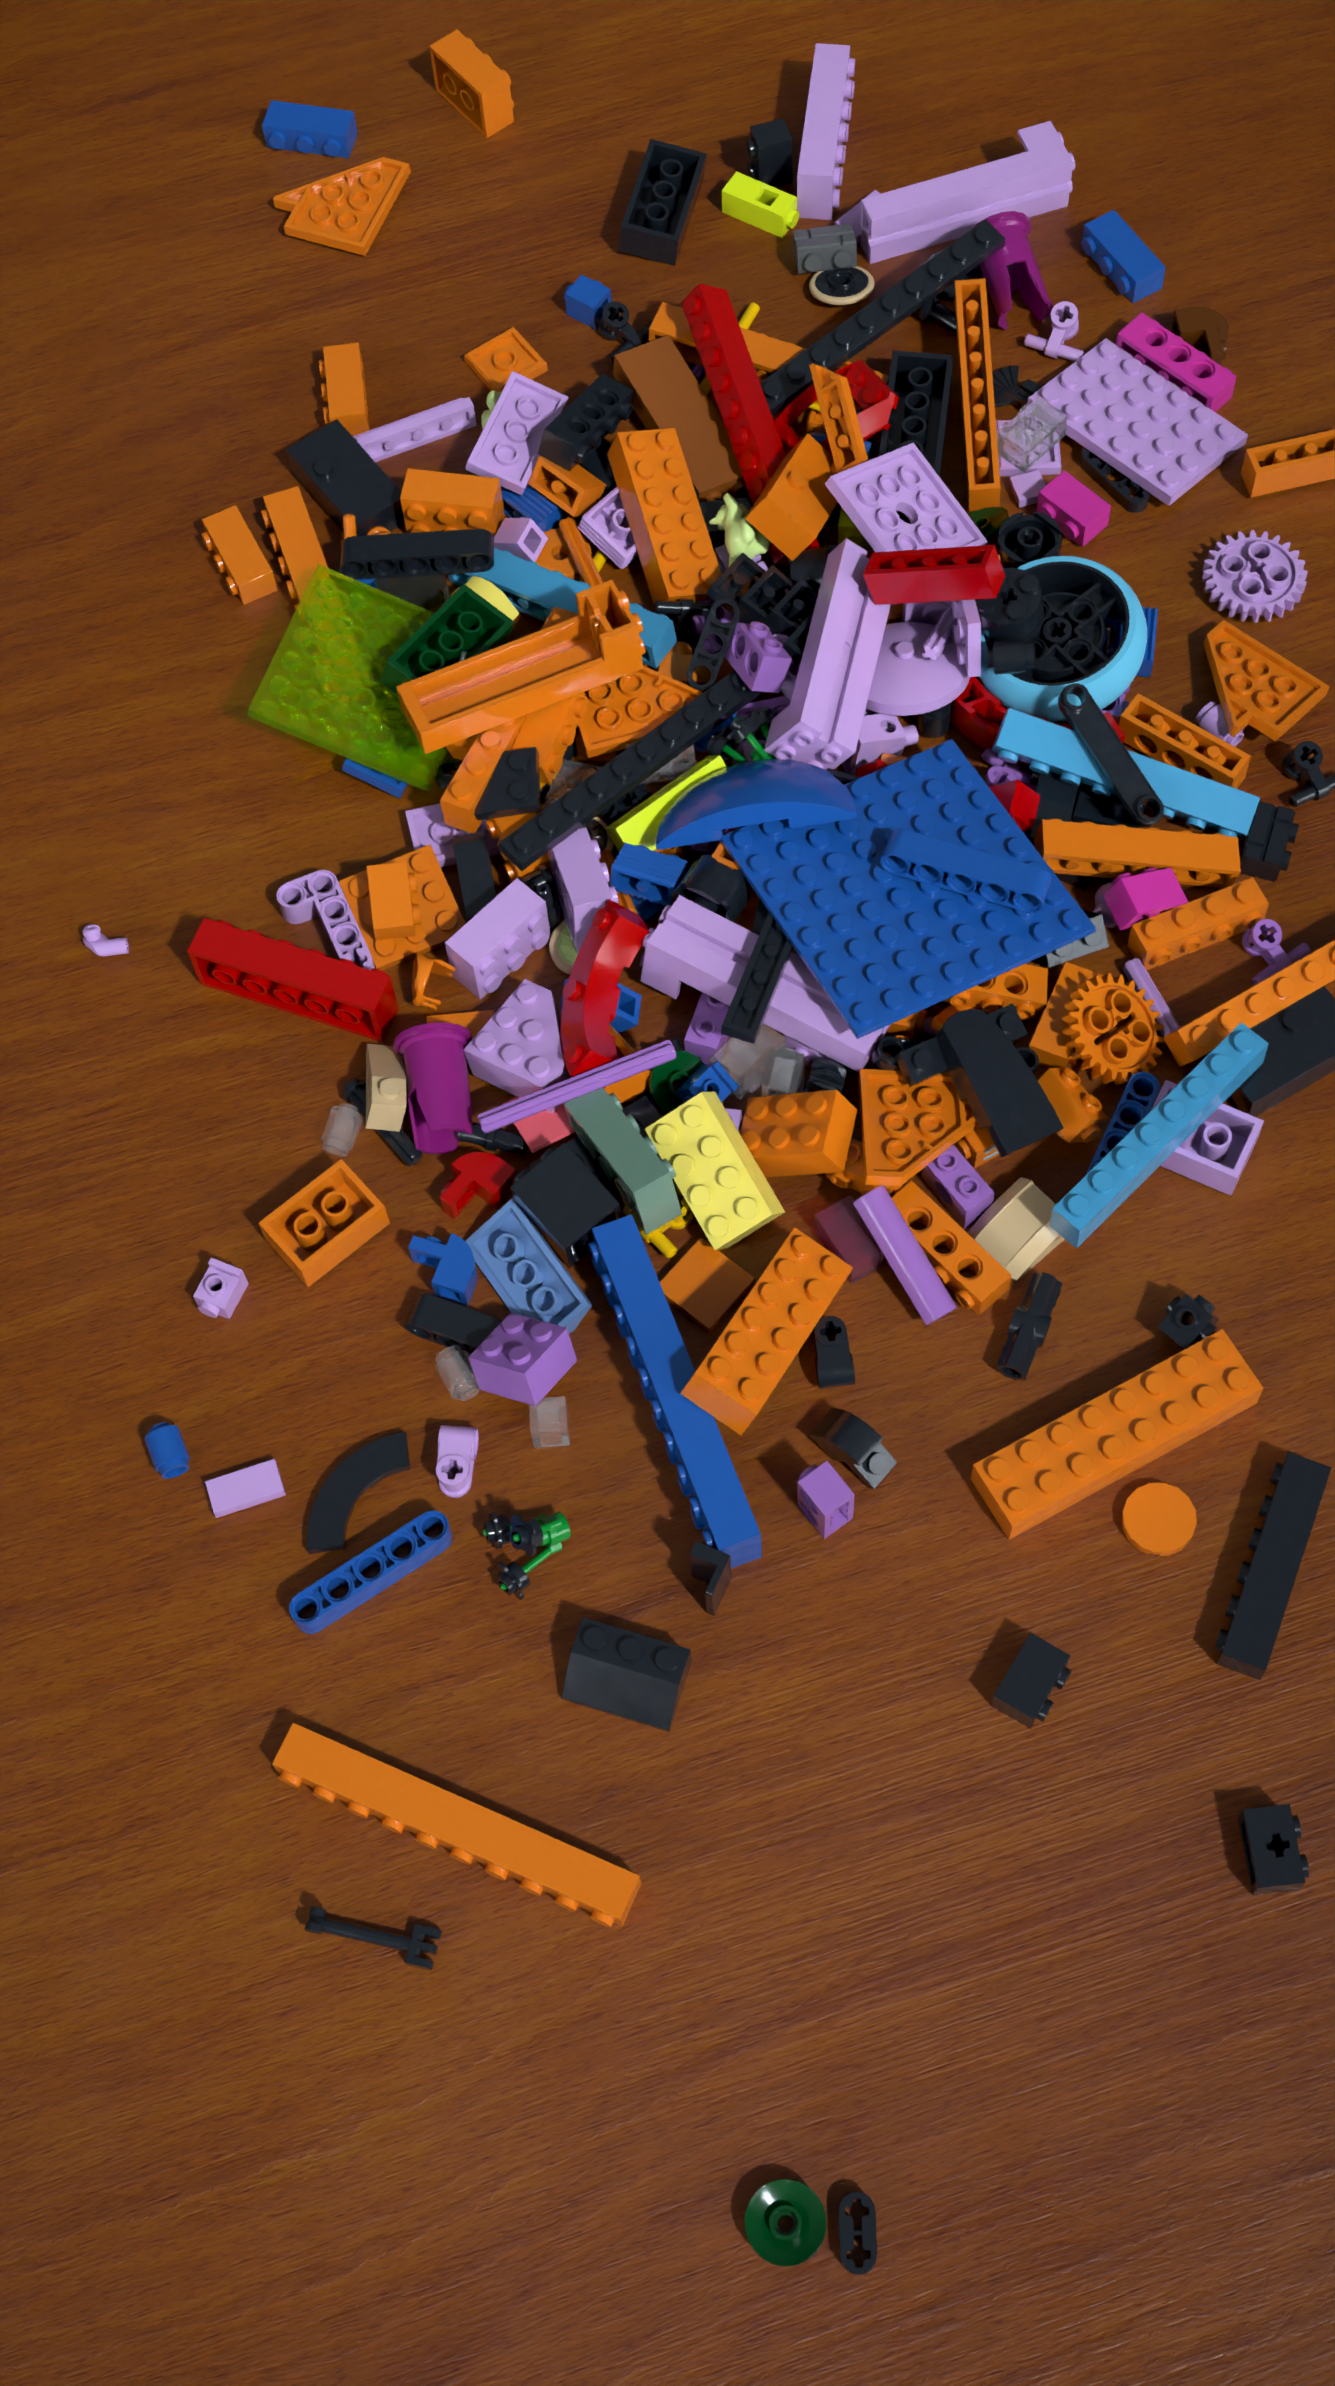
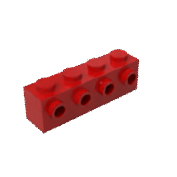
M995 545L873 552L863 577L875 605H894L899 603L996 598L1005 578V573Z

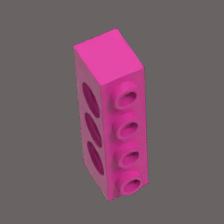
M1141 312L1118 333L1116 343L1118 348L1125 350L1143 365H1147L1163 376L1165 380H1169L1190 397H1194L1214 412L1218 411L1232 398L1236 375Z

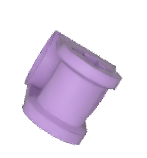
M440 1426L436 1475L439 1479L440 1489L447 1497L460 1498L466 1495L471 1488L474 1460L478 1450L477 1427ZM453 1473H458L455 1475V1479H451L453 1477Z

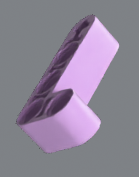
M329 870L315 871L287 882L278 889L277 901L285 921L290 924H300L319 917L338 960L343 958L353 963L359 962L362 968L368 970L375 968L371 953L334 873ZM326 889L329 890V891H327V892L320 893V892L323 891V890H326ZM298 901L296 904L289 905L292 902ZM341 915L339 918L331 919L334 916ZM349 941L353 942L350 945H343L344 943Z

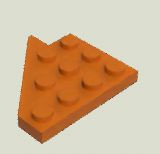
M381 157L274 196L275 208L291 212L284 225L285 235L366 256L411 173L410 164Z
M1225 620L1207 633L1203 646L1228 731L1233 737L1249 724L1263 735L1277 741L1320 702L1329 690V685Z
M643 666L644 669L585 691L584 693L588 700V710L585 717L580 719L577 727L587 758L629 748L704 692Z
M859 1070L858 1084L865 1185L902 1186L978 1126L967 1099L960 1101L949 1072H944L909 1087L901 1070Z

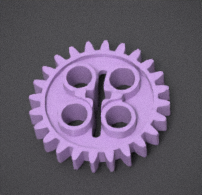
M1251 530L1249 537H1245L1239 531L1236 540L1227 535L1225 544L1216 542L1215 550H1209L1207 560L1204 562L1202 582L1205 583L1204 593H1211L1210 603L1219 601L1218 611L1226 608L1230 609V618L1239 613L1241 614L1242 622L1246 620L1247 616H1252L1254 623H1258L1259 616H1264L1270 622L1273 613L1282 618L1285 609L1292 611L1295 602H1300L1307 581L1305 580L1308 572L1303 570L1305 560H1298L1299 550L1289 552L1290 542H1286L1283 545L1279 544V535L1270 540L1268 539L1267 531L1261 537H1257L1254 530Z

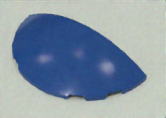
M755 760L714 772L684 791L675 800L660 823L656 837V848L661 850L718 841L723 837V829L788 819L790 829L858 817L855 803L849 790L830 772L818 766L795 760Z

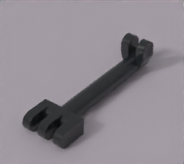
M315 1906L310 1907L309 1921L306 1922L304 1929L306 1932L319 1935L328 1933L407 1952L406 1965L425 1970L433 1969V1961L419 1957L421 1952L436 1955L438 1946L425 1943L424 1938L440 1939L441 1930L415 1924L412 1936L330 1918L327 1917L325 1909Z

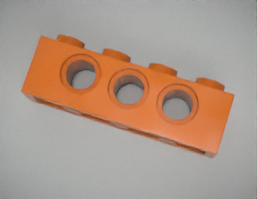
M1138 693L1120 715L1119 727L1125 734L1124 743L1147 756L1235 789L1245 779L1251 755Z
M1023 964L943 1001L950 1002V1004L958 1007L970 1006L980 1008L987 1013L994 1012L1013 1003L1020 1019H1035L1047 1005L1048 968Z
M912 1180L891 1197L908 1226L916 1222L926 1226L922 1230H914L910 1226L909 1228L942 1283L955 1292L957 1301L965 1309H972L976 1314L980 1315L1009 1290L1012 1275ZM938 1246H945L949 1248L951 1252L947 1254H940L936 1252L934 1248ZM962 1270H971L976 1274V1276L972 1278H965L961 1276L959 1272Z

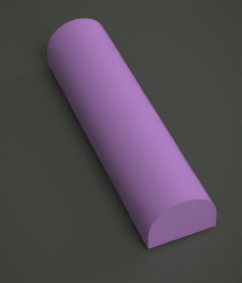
M879 1186L853 1202L924 1323L929 1325L957 1308L956 1304L886 1188Z

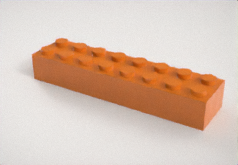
M1221 1329L973 1464L971 1481L1008 1540L1257 1404L1263 1391V1386L1228 1335Z

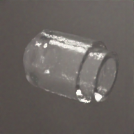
M341 1103L340 1106H333L331 1108L321 1136L323 1141L321 1147L323 1150L336 1156L346 1157L349 1150L354 1149L364 1121V1117L359 1114L360 1110L357 1107Z
M457 1345L442 1350L436 1356V1370L450 1397L465 1401L476 1396L479 1392V1387L468 1358V1352L462 1350Z

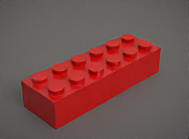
M204 918L187 950L201 985L382 1043L399 1010L391 978L382 970L376 968L368 970L357 966L347 959L337 960L327 957L316 949L305 950L295 947L287 940L278 939L276 941L264 937L261 933L252 929L247 931L241 930L224 920L213 921Z

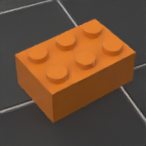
M457 29L430 45L436 91L486 138H489L514 122V103L510 90L511 79L505 70H501L493 63L488 54H483L469 37L466 38Z
M407 469L400 496L407 533L485 529L490 531L493 536L496 535L505 519L500 478Z
M838 1090L748 1098L740 1135L765 1178L844 1172L857 1109Z
M340 1159L258 1224L269 1245L307 1287H310L388 1226L390 1221L385 1206L347 1164Z

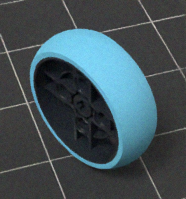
M1052 556L1021 565L1018 569L1025 570L1038 578L1044 608L1043 625L1036 636L1030 640L1029 637L1026 638V642L1035 643V655L1038 657L1036 658L1035 669H1027V673L995 675L994 668H988L987 648H993V642L988 640L981 629V676L979 678L986 690L1001 701L1004 707L1048 718L1050 722L1067 721L1059 709L1058 697L1067 685L1073 683L1084 685L1100 710L1107 707L1129 687L1137 675L1145 655L1147 624L1138 597L1117 573L1089 559L1074 556ZM1118 619L1123 625L1124 635L1119 647L1108 659L1104 655L1107 644V627ZM1074 694L1067 695V700L1071 705H1081L1078 696Z

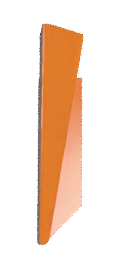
M812 363L809 367L836 472L840 473L869 461L847 378L826 367Z

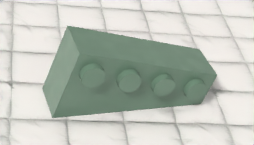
M604 1088L564 1103L570 1125L593 1159H598L600 1167L609 1182L616 1184L628 1210L631 1212L636 1209L640 1221L639 1226L646 1235L682 1214L672 1180L676 1177L673 1167L666 1158L660 1160L652 1140L648 1136L643 1138L640 1135V1128L631 1114L625 1116L622 1112V1105L613 1092L608 1094Z

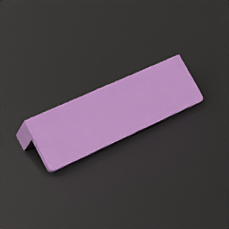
M470 397L459 398L355 435L353 438L375 462L477 426L474 405Z

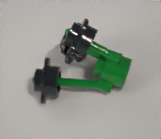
M764 707L751 712L749 718L745 714L739 718H734V722L729 727L726 726L722 728L721 732L713 733L708 739L706 749L709 750V756L720 755L723 761L731 757L739 763L749 762V760L734 751L737 743L740 745L748 740L754 748L750 755L753 759L752 761L777 759L764 751L766 744L760 745L755 737H765L767 740L771 721L778 713H772L770 707Z
M559 1511L548 1516L543 1514L536 1518L530 1517L522 1520L520 1515L516 1514L511 1517V1523H509L506 1514L496 1515V1512H491L488 1514V1521L483 1523V1535L486 1537L487 1543H493L495 1549L502 1548V1544L512 1543L516 1550L522 1549L528 1556H533L537 1552V1546H547L546 1549L523 1567H520L514 1561L506 1566L502 1562L497 1564L500 1570L497 1577L500 1589L509 1596L514 1593L520 1600L524 1598L522 1591L530 1585L526 1574L551 1554L561 1551L563 1549L561 1542L571 1537L569 1524L565 1516Z

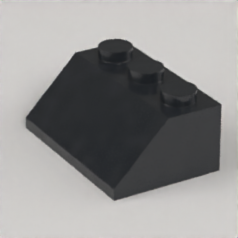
M582 1617L570 1653L562 1700L670 1732L692 1663L691 1649Z

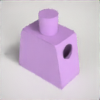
M874 714L864 716L856 751L841 763L845 772L855 775L856 768L876 759L881 760L882 753L902 756L904 747L918 743L917 729L914 725L902 727L895 715Z

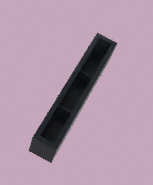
M1288 1452L1283 1464L1276 1462L1269 1481L1276 1485L1273 1495H1265L1258 1514L1265 1517L1262 1528H1254L1248 1544V1549L1254 1551L1250 1563L1243 1561L1236 1582L1243 1584L1239 1597L1232 1594L1225 1616L1231 1618L1228 1631L1220 1630L1214 1646V1650L1220 1652L1217 1665L1257 1680H1261L1264 1675L1332 1467Z

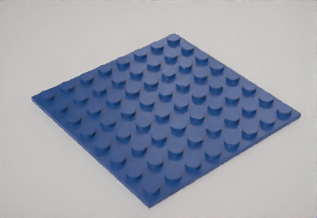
M952 739L844 784L852 795L858 818L790 829L788 819L742 827L724 835L720 840L857 1039L1096 931L1094 924ZM896 829H905L1045 869L1051 875L1052 883L1043 908L1037 913L1023 912L891 874L884 870L880 863L891 832Z

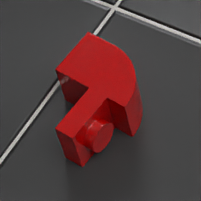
M473 1152L461 1156L451 1164L455 1180L447 1182L441 1191L440 1201L443 1212L455 1219L476 1194L498 1209L511 1194L510 1187L513 1185V1179L517 1176V1170L491 1153Z

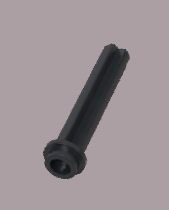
M355 1078L344 1086V1099L348 1103L352 1102L366 1118V1082ZM375 1129L406 1166L416 1165L423 1157L422 1152L416 1149L413 1141L402 1129H400V1132Z

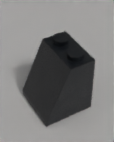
M563 1143L558 1148L551 1147L540 1157V1163L530 1171L525 1169L513 1179V1185L510 1187L513 1199L564 1263L571 1268L590 1252L588 1243L593 1242L592 1228L620 1219L622 1215L619 1202L572 1150Z

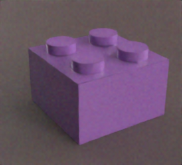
M510 1313L468 1357L480 1390L536 1406L577 1361L566 1327L515 1313Z

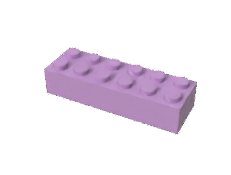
M816 43L797 172V211H799V218L832 220L833 209L839 208L840 189H836V186H842L843 167H839V164H845L846 145H842V142H848L849 124L845 123V120H851L852 102L848 101V99L854 98L855 81L850 80V77H854L855 58H850V45Z

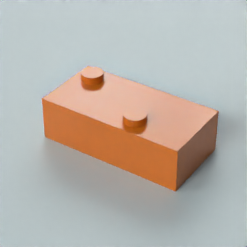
M807 433L784 457L745 517L751 525L791 561L816 539L838 503L825 485L830 476L837 474L833 456Z

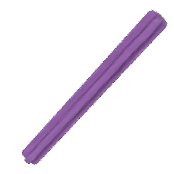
M666 1040L478 1115L481 1129L484 1133L492 1132L672 1061L676 1058L675 1048L670 1040Z

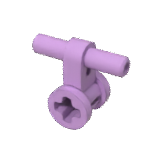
M1062 301L1057 303L1051 310L1052 333L1049 340L1027 334L1024 339V345L1043 351L1045 356L1057 359L1059 356L1076 362L1084 355V352L1063 344L1065 340L1073 338L1079 330L1078 310L1073 303Z

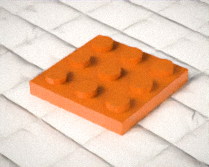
M431 844L382 863L407 862L408 873L415 872L417 892L411 893L412 905L419 904L421 924L414 925L415 936L375 940L367 870L338 881L371 953L376 969L385 970L414 958L417 953L424 954L442 947L449 938L466 924Z

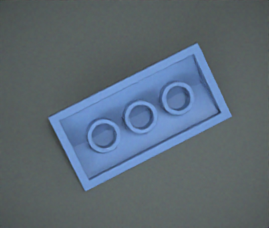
M513 1198L465 1241L472 1250L474 1261L511 1313L566 1327L568 1333H571L592 1307L590 1301Z

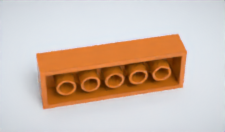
M676 429L617 432L607 455L617 487L619 488V494L653 604L656 600L678 601L680 598L693 599L694 602L709 599L710 597L706 595L708 589L722 574Z
M794 1227L680 1394L741 1436L773 1392L853 1267Z

